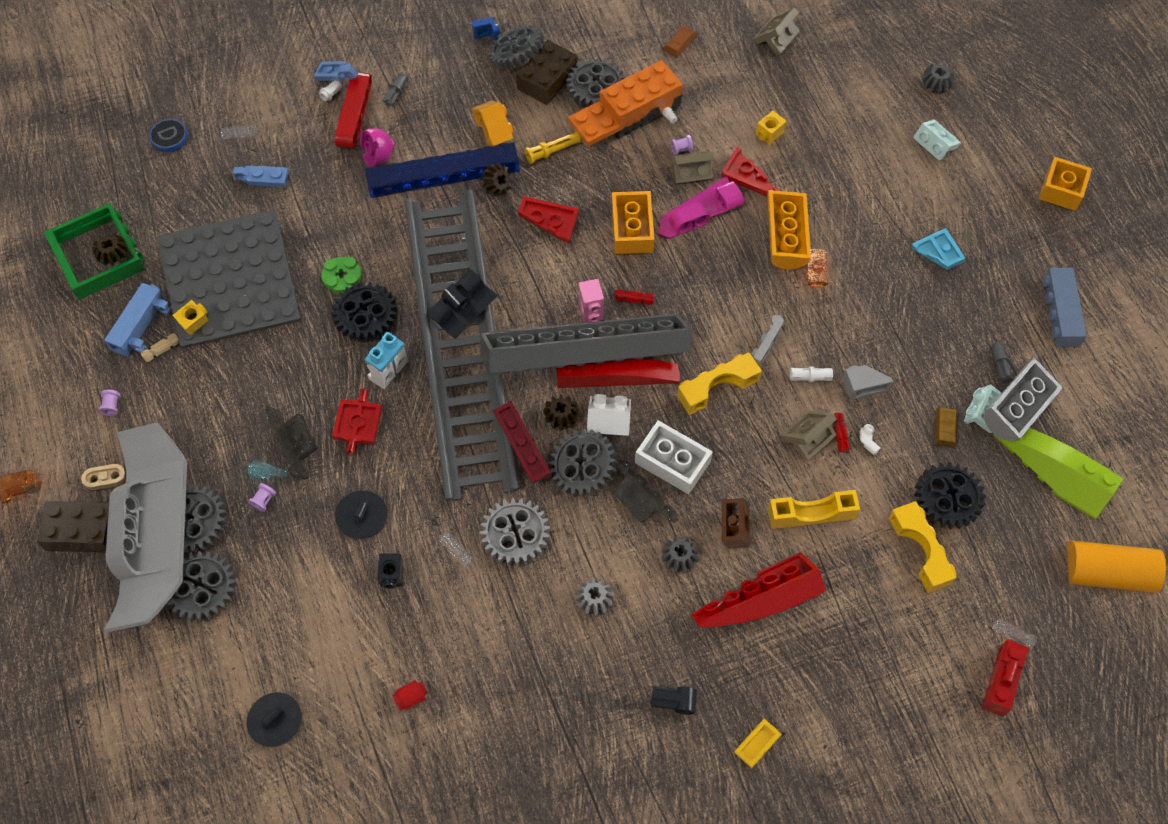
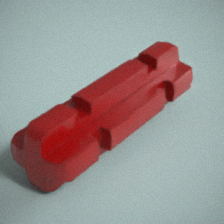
M617 289L615 300H626V302L639 304L645 302L646 305H653L654 294H643V292L631 290L625 292L623 289Z
M834 413L837 420L833 422V425H835L833 428L837 435L835 438L836 442H838V451L848 452L850 444L847 440L846 424L843 422L845 421L844 415L842 413Z

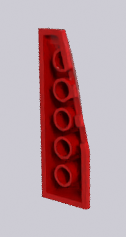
M628 358L623 361L609 360L604 363L591 362L581 366L572 364L557 368V388L680 383L677 363L649 358Z
M800 552L757 573L758 577L751 582L748 579L740 583L741 588L736 591L729 590L723 594L722 600L719 602L713 600L691 614L699 628L744 623L797 607L806 600L818 597L819 594L826 592L819 568Z

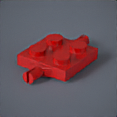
M360 389L358 399L340 400L332 438L333 440L346 441L348 443L345 452L348 455L350 453L351 455L355 454L356 444H375L382 413V404L367 401L369 393L367 389Z

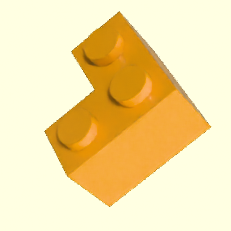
M489 101L471 108L478 127H482L488 145L495 146L513 139V127L507 121V110L504 104Z

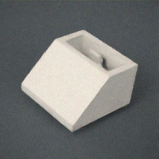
M603 394L590 396L587 433L593 429L595 433L629 436L631 399H627L626 396L610 398Z

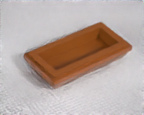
M683 25L663 47V50L678 57L695 39L697 33Z

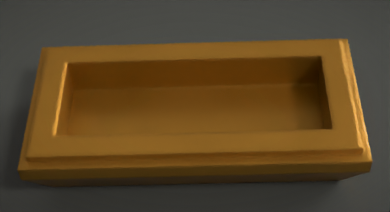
M937 407L935 445L956 448L957 410Z

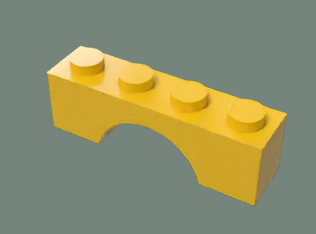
M749 352L744 355L739 354L728 363H721L709 372L704 371L693 380L682 382L678 386L677 397L688 414L691 415L707 407L708 392L714 386L721 383H730L744 389L760 381L762 370Z
M856 490L834 492L823 499L808 502L797 501L792 497L770 499L767 511L771 529L855 520L859 514L860 506Z
M914 501L893 509L889 520L898 536L911 538L922 546L926 555V563L918 575L929 594L952 585L957 578L956 570L948 562L944 547L939 545L934 528L929 526L926 521L923 508L919 507L917 502Z

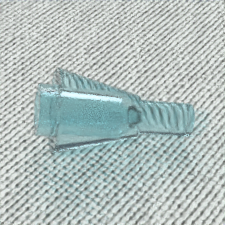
M254 459L253 463L248 464L247 475L251 476V480L273 476L287 477L288 469L274 468L272 465Z

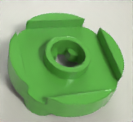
M338 257L329 259L324 263L322 280L324 286L332 290L333 293H347L346 287L352 290L354 283L356 286L361 283L362 273L360 266L354 258ZM340 273L347 274L343 276L344 278H340L339 276H337Z

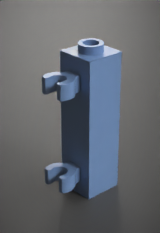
M144 283L140 285L104 340L111 351L128 357L133 349L139 353L146 350L147 346L143 345L144 341L140 337L157 311L168 315L172 310L168 306L169 302L165 301L161 290L157 286L152 284L149 286Z

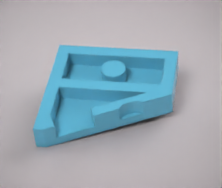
M946 228L912 243L914 251L946 270L965 262L963 253Z

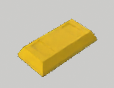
M763 719L734 753L752 768L782 734L766 719Z

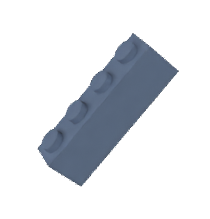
M1049 268L1046 275L1043 276L1042 285L1046 288L1045 302L1049 305L1048 318L1052 322V338L1055 339L1056 347H1080L1087 336L1074 268Z

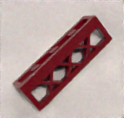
M512 401L493 410L532 485L544 478L546 481L551 480V472Z

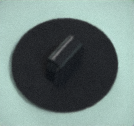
M355 491L346 495L339 502L335 512L336 523L339 529L349 537L356 539L369 538L377 534L385 525L387 508L384 501L375 493Z
M280 692L266 694L259 698L249 710L246 723L248 733L256 743L262 746L276 747L283 745L297 733L301 724V709L296 700L288 694Z

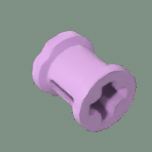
M686 135L682 139L670 140L674 156L680 152L693 151V142L690 135Z
M110 389L103 390L101 392V397L103 398L102 405L99 407L98 412L105 416L117 415L118 409L116 406L117 400L120 399V393Z
M260 483L258 486L259 490L253 498H250L249 504L265 512L267 503L271 497L276 495V491Z

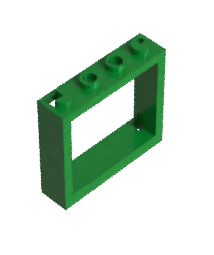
M110 203L44 232L78 300L145 270L142 262L145 260L140 250L135 251L134 248L137 245L133 237L128 238L127 236L130 233L125 222L120 223L119 220L123 218L119 210L114 211ZM113 221L120 236L124 238L132 259L79 283L60 244Z

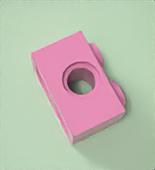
M599 280L579 282V307L584 323L603 320L604 297Z

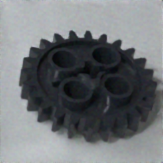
M361 282L360 287H357L354 283L352 290L346 287L347 293H339L341 299L335 298L336 304L332 305L333 312H331L334 325H336L338 332L342 331V335L344 337L348 335L350 340L356 337L358 342L362 338H365V341L368 342L371 336L374 340H376L377 334L383 337V330L389 332V325L394 326L393 319H397L395 298H392L391 292L387 293L386 287L380 290L379 284L372 287L371 282L367 286H364V283Z
M940 462L937 468L931 465L929 470L925 469L923 475H920L915 485L917 490L914 496L919 497L916 500L917 504L922 505L923 510L927 512L925 519L932 517V524L939 521L940 528L944 524H948V528L951 530L955 524L960 529L963 524L967 527L971 521L975 522L978 518L977 516H980L982 513L981 509L985 506L983 500L986 495L981 494L984 487L977 486L981 480L973 479L974 472L967 474V467L960 470L958 463L953 468L950 462H948L946 467ZM953 482H958L960 486H956ZM932 485L938 486L940 490L934 489ZM959 501H964L967 506L962 505ZM939 504L944 505L947 510L941 509Z

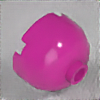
M379 128L366 129L361 132L360 147L365 149L366 154H363V158L369 167H374L389 161L395 147L393 139L384 130Z

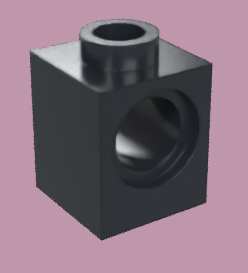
M379 553L377 580L380 586L387 589L402 586L404 561L401 554ZM389 569L396 570L392 575L385 574Z

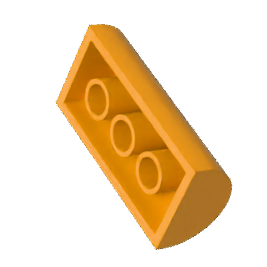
M769 190L767 199L771 262L780 269L791 270L801 268L811 260L807 193Z
M1073 540L1067 543L1069 584L1159 593L1164 585L1166 560L1163 551L1160 549Z

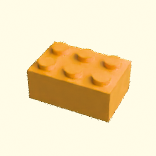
M651 191L612 192L614 254L653 253L654 228Z

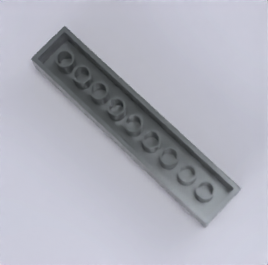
M678 314L487 332L480 333V354L489 373L503 374L508 371L523 372L526 369L542 370L545 367L562 368L565 365L572 364L581 366L585 363H604L609 360L623 361L628 358L643 359L646 356L662 357L665 354L681 355L683 352H690L692 329Z

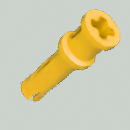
M575 132L548 143L540 142L538 146L525 148V156L528 162L533 164L535 160L548 158L551 153L577 143L579 144L581 138Z

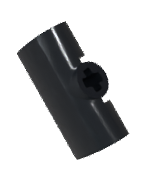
M469 269L456 284H451L444 290L441 295L442 298L427 314L452 338L457 339L498 295L486 286L473 270Z

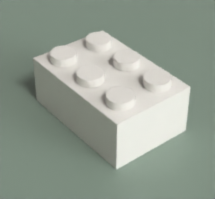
M658 420L637 449L635 463L683 492L690 494L710 464L713 451Z

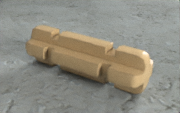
M175 333L167 336L168 339L165 340L164 338L150 346L151 349L142 351L141 356L146 362L151 361L155 355L157 357L171 349L170 346L173 345L174 347L179 344L178 336Z

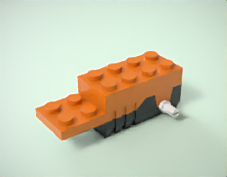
M661 60L601 90L600 101L569 116L568 122L588 147L613 134L619 139L624 134L627 135L632 130L635 131L640 126L643 127L662 116L666 117L673 124L677 121V117L672 111L681 105L683 84Z

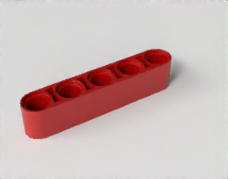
M358 73L355 79H350L335 132V147L356 148L372 87L371 74Z

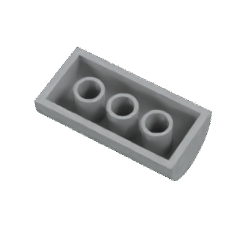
M1033 358L985 411L984 421L989 430L999 438L1007 441H1016L1024 435L1063 387Z

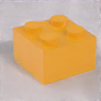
M1054 157L1047 170L1039 200L1076 211L1084 197L1092 168Z

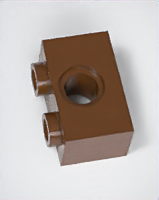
M744 498L722 499L721 541L728 549L749 547V505Z

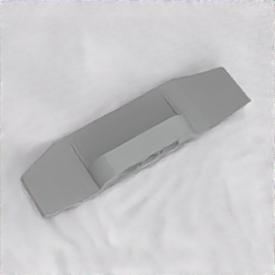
M158 422L116 432L125 459L126 484L116 487L111 492L109 498L106 562L112 574L120 580V589L116 607L104 628L106 633L148 624L171 599L183 582L187 460Z

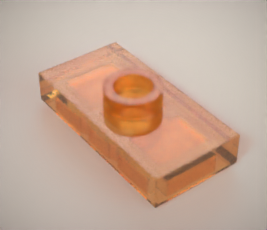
M811 249V260L807 264L808 286L828 285L826 249Z

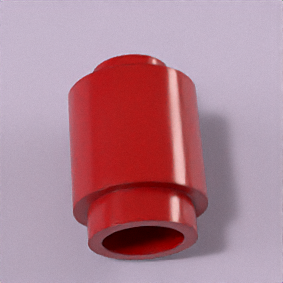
M415 679L397 689V692L392 696L399 710L406 709L407 711L425 701L424 695L428 694L423 682L417 683Z

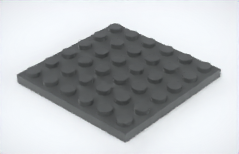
M275 209L157 236L173 314L193 300L196 305L202 304L207 310L205 315L209 319L207 323L192 335H189L175 319L179 343L182 349L301 321ZM191 314L188 317V319L192 320L196 318L197 314Z

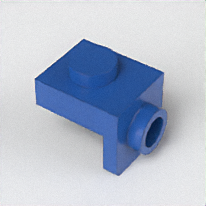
M493 17L472 22L474 39L492 36L493 40H498L497 35H500L498 24L494 23Z

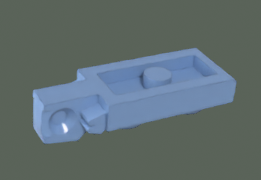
M345 61L321 62L314 78L317 81H344L346 77L355 79L359 72Z
M265 166L234 167L233 170L235 180H242L244 183H248V186L282 188L286 187L289 173L288 168Z

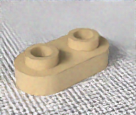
M119 464L87 469L82 474L81 480L89 490L117 487L126 481V471Z

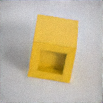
M772 111L758 122L756 135L760 140L770 145L785 132L787 121Z
M193 300L173 314L176 321L189 335H192L209 321L205 315L207 310L201 303L196 305ZM191 314H197L196 318L192 320L188 319V317Z

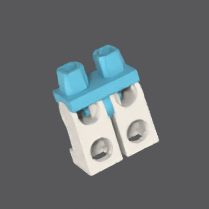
M386 332L382 340L371 349L368 356L364 359L370 370V373L367 375L370 381L383 389L389 385L395 378V373L398 374L408 362L404 342L397 339L391 333Z

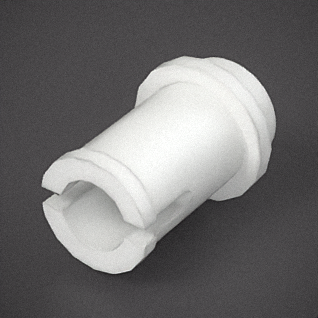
M333 81L326 88L320 89L319 96L324 101L332 100V96L343 88L342 84L339 81Z

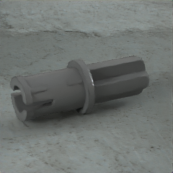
M399 73L393 84L389 85V90L383 98L385 105H393L398 95L402 94V89L409 80L405 74Z
M1002 342L993 343L990 346L994 356L993 364L997 367L1002 381L1010 380L1012 378L1008 364L1010 359L1005 353L1004 344Z

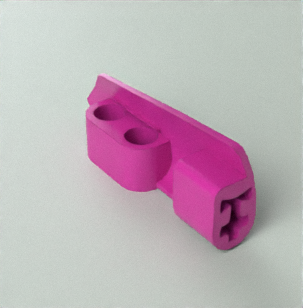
M724 177L664 214L661 218L658 235L671 239L705 225L710 218L744 205V197L735 182L730 183L728 177Z

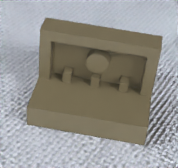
M794 7L773 16L753 38L755 43L759 44L766 41L776 55L780 54L800 32L792 21L798 15L796 8Z
M704 151L669 156L670 164L673 165L675 183L713 178L711 160H714L713 152Z
M809 410L780 436L784 442L793 443L803 460L808 461L837 436L831 426L837 419L830 412Z

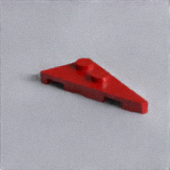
M736 147L721 172V177H728L729 181H734L736 184L766 197L769 190L780 191L776 186L773 187L767 181L768 177L754 165L751 159L747 160L739 147Z

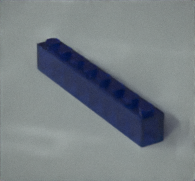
M513 142L406 162L391 163L389 165L366 168L365 173L370 197L376 198L480 179L484 177L482 171L487 170L488 165L498 163L508 167L507 172L510 173L520 172L519 159L515 143Z

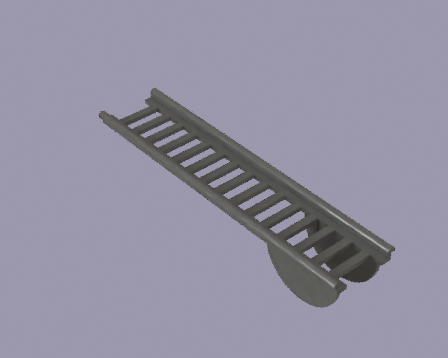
M467 190L466 195H459L461 206L421 211L420 201L413 202L411 198L404 200L445 500L450 499V501L462 500L460 487L502 481L504 493L515 492V489H520L514 450L493 413V410L506 404L502 374L489 373L485 365L486 373L445 379L443 369L484 363L481 358V354L442 360L441 350L480 344V335L439 341L438 331L444 329L427 314L436 304L434 303L433 293L444 292L449 285L457 283V281L434 284L433 274L471 269L488 286L473 190ZM462 215L463 224L431 229H424L422 220ZM465 233L462 243L430 247V244L426 243L425 238ZM468 252V261L429 266L428 256ZM491 304L469 326L479 325L480 333L495 332ZM485 382L488 384V393L447 398L446 388ZM490 402L492 412L450 418V407ZM493 421L495 432L453 438L452 427ZM496 441L498 452L456 458L454 447ZM499 461L501 472L463 478L458 476L457 467Z

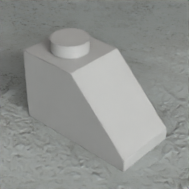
M866 365L849 367L845 370L842 378L850 400L887 392L893 383L891 377Z

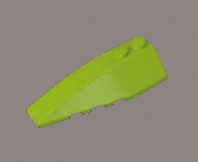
M1029 428L1016 441H1007L993 434L1012 454L1015 453L1022 459V463L1027 468L1030 467L1038 475L1037 478L1040 481L1046 482L1053 489L1052 492L1057 497L1094 520L1099 516L1124 479L1085 454L1034 429Z

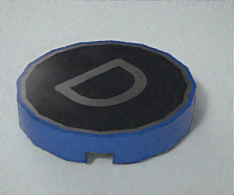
M165 119L159 121L151 128L149 137L155 149L173 152L184 146L186 138L188 139V132L186 126L181 121Z

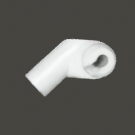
M866 424L860 430V444L871 454L876 455L881 448L873 442L872 433L875 431L874 427Z

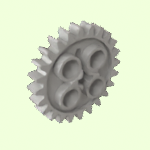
M512 498L509 504L504 499L503 506L495 503L496 510L488 509L490 516H483L486 523L480 524L483 530L480 531V537L483 538L481 540L482 546H486L485 552L489 553L492 551L491 559L498 556L499 564L506 560L507 566H510L511 562L515 561V565L518 567L519 561H523L527 565L528 558L535 561V553L540 556L542 555L541 548L546 549L547 543L545 541H550V535L547 534L550 532V526H546L549 524V520L544 518L545 512H538L539 505L532 508L531 501H528L525 505L523 498L519 500V503H516L515 499ZM508 516H512L516 532L519 534V540L523 546L521 549L516 542ZM521 516L527 518L524 522H520L517 519ZM499 523L507 525L502 529L496 527ZM527 535L534 537L531 541H526L523 538ZM506 542H512L514 544L510 548H506L503 546V544Z

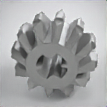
M593 577L590 584L584 580L583 587L577 588L579 594L576 595V601L580 602L578 607L579 609L586 608L585 614L587 615L592 610L594 611V616H598V610L606 613V607L612 606L610 599L613 598V592H610L611 586L609 584L603 586V579L595 583V578ZM594 594L598 595V598L596 597V599H591V595L592 597L594 596Z

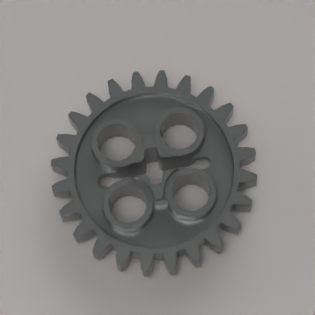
M531 24L527 27L523 25L521 28L517 26L515 30L511 28L510 32H504L503 36H498L499 39L494 40V44L489 46L488 57L496 68L500 67L502 69L506 67L508 69L510 66L515 68L516 64L522 65L523 61L528 62L529 57L534 58V53H539L538 49L543 48L544 36L536 25L533 27ZM514 40H515V44H516V46H517V48H518V53H517L516 47H515L514 42H513Z
M589 58L588 63L582 60V65L576 63V68H571V73H568L567 92H569V97H573L574 102L579 101V106L586 104L587 108L600 101L601 90L625 79V75H623V70H618V65L613 66L612 61L607 64L606 59L599 62V58H596V61L593 62Z
M582 429L581 434L574 430L573 437L567 433V440L560 439L559 441L562 445L560 447L554 446L557 453H551V456L555 459L549 462L552 467H555L550 470L555 475L552 479L556 483L558 482L557 486L560 489L564 488L563 491L567 494L571 491V494L575 497L578 492L582 497H585L586 492L593 496L594 489L600 493L601 485L608 486L605 482L606 479L613 480L609 475L610 472L614 473L617 471L612 467V465L618 464L616 459H613V457L617 456V453L612 450L614 446L609 443L610 440L606 436L603 437L600 432L595 434L593 429L589 433ZM577 449L576 455L570 457L571 452ZM598 449L595 455L590 456L592 450ZM593 469H597L595 475L589 476ZM576 470V474L573 477H569L571 471Z
M188 485L186 489V505L191 504L189 508L185 509V554H189L190 550L197 554L199 547L206 551L207 543L213 546L212 539H220L217 533L225 532L221 525L228 523L222 518L228 515L223 510L226 508V505L221 502L223 499L214 490L210 491L206 486L201 488L199 485H196L193 490ZM209 510V513L203 516L204 512ZM200 529V532L194 536L195 531Z
M201 551L198 552L197 557L189 553V560L183 558V580L187 578L193 583L183 581L167 603V606L170 609L173 608L172 612L175 615L179 614L183 620L188 616L190 622H193L195 617H197L199 622H202L203 616L211 620L212 613L220 616V608L227 610L225 602H233L229 595L236 594V591L231 588L237 586V582L232 580L236 578L235 573L231 572L233 568L230 564L227 565L228 562L225 558L220 560L218 554H215L212 558L210 551L206 553L205 557ZM201 570L198 575L192 576L194 571ZM215 578H220L218 583L211 584ZM189 588L187 594L181 595V592L184 589ZM209 591L217 592V594H211ZM209 597L204 604H200L202 598Z

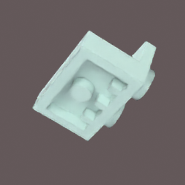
M935 119L922 123L914 136V139L938 160H942L948 151L957 149L961 144L958 139Z
M992 385L978 388L973 394L971 405L966 410L964 422L967 424L975 422L988 433H992L984 421V413L1001 392Z

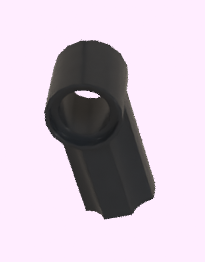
M653 686L651 707L671 709L683 715H693L696 709L697 690L684 686L677 689Z

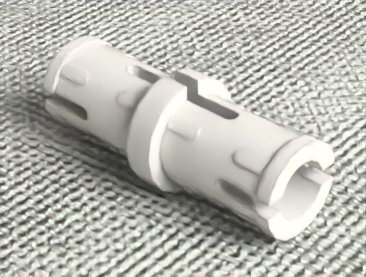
M814 366L790 368V381L804 380L813 383L814 381H832L833 378L832 368L819 369L814 368Z

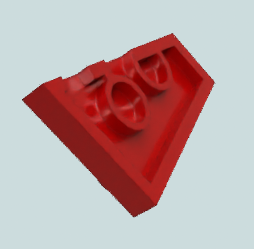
M523 196L518 216L569 244L579 214V208Z

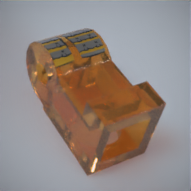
M31 470L0 476V500L3 504L12 502L13 496L24 493L34 494L40 490L42 482L36 473Z

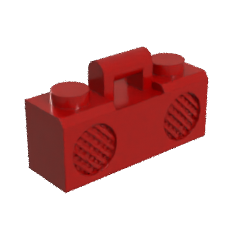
M1005 640L997 653L981 708L1003 717L1012 709L1029 647L1011 640Z

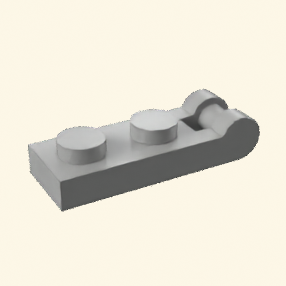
M780 315L772 317L768 334L764 332L759 342L761 344L759 349L755 348L751 354L759 367L763 364L781 333L784 319Z

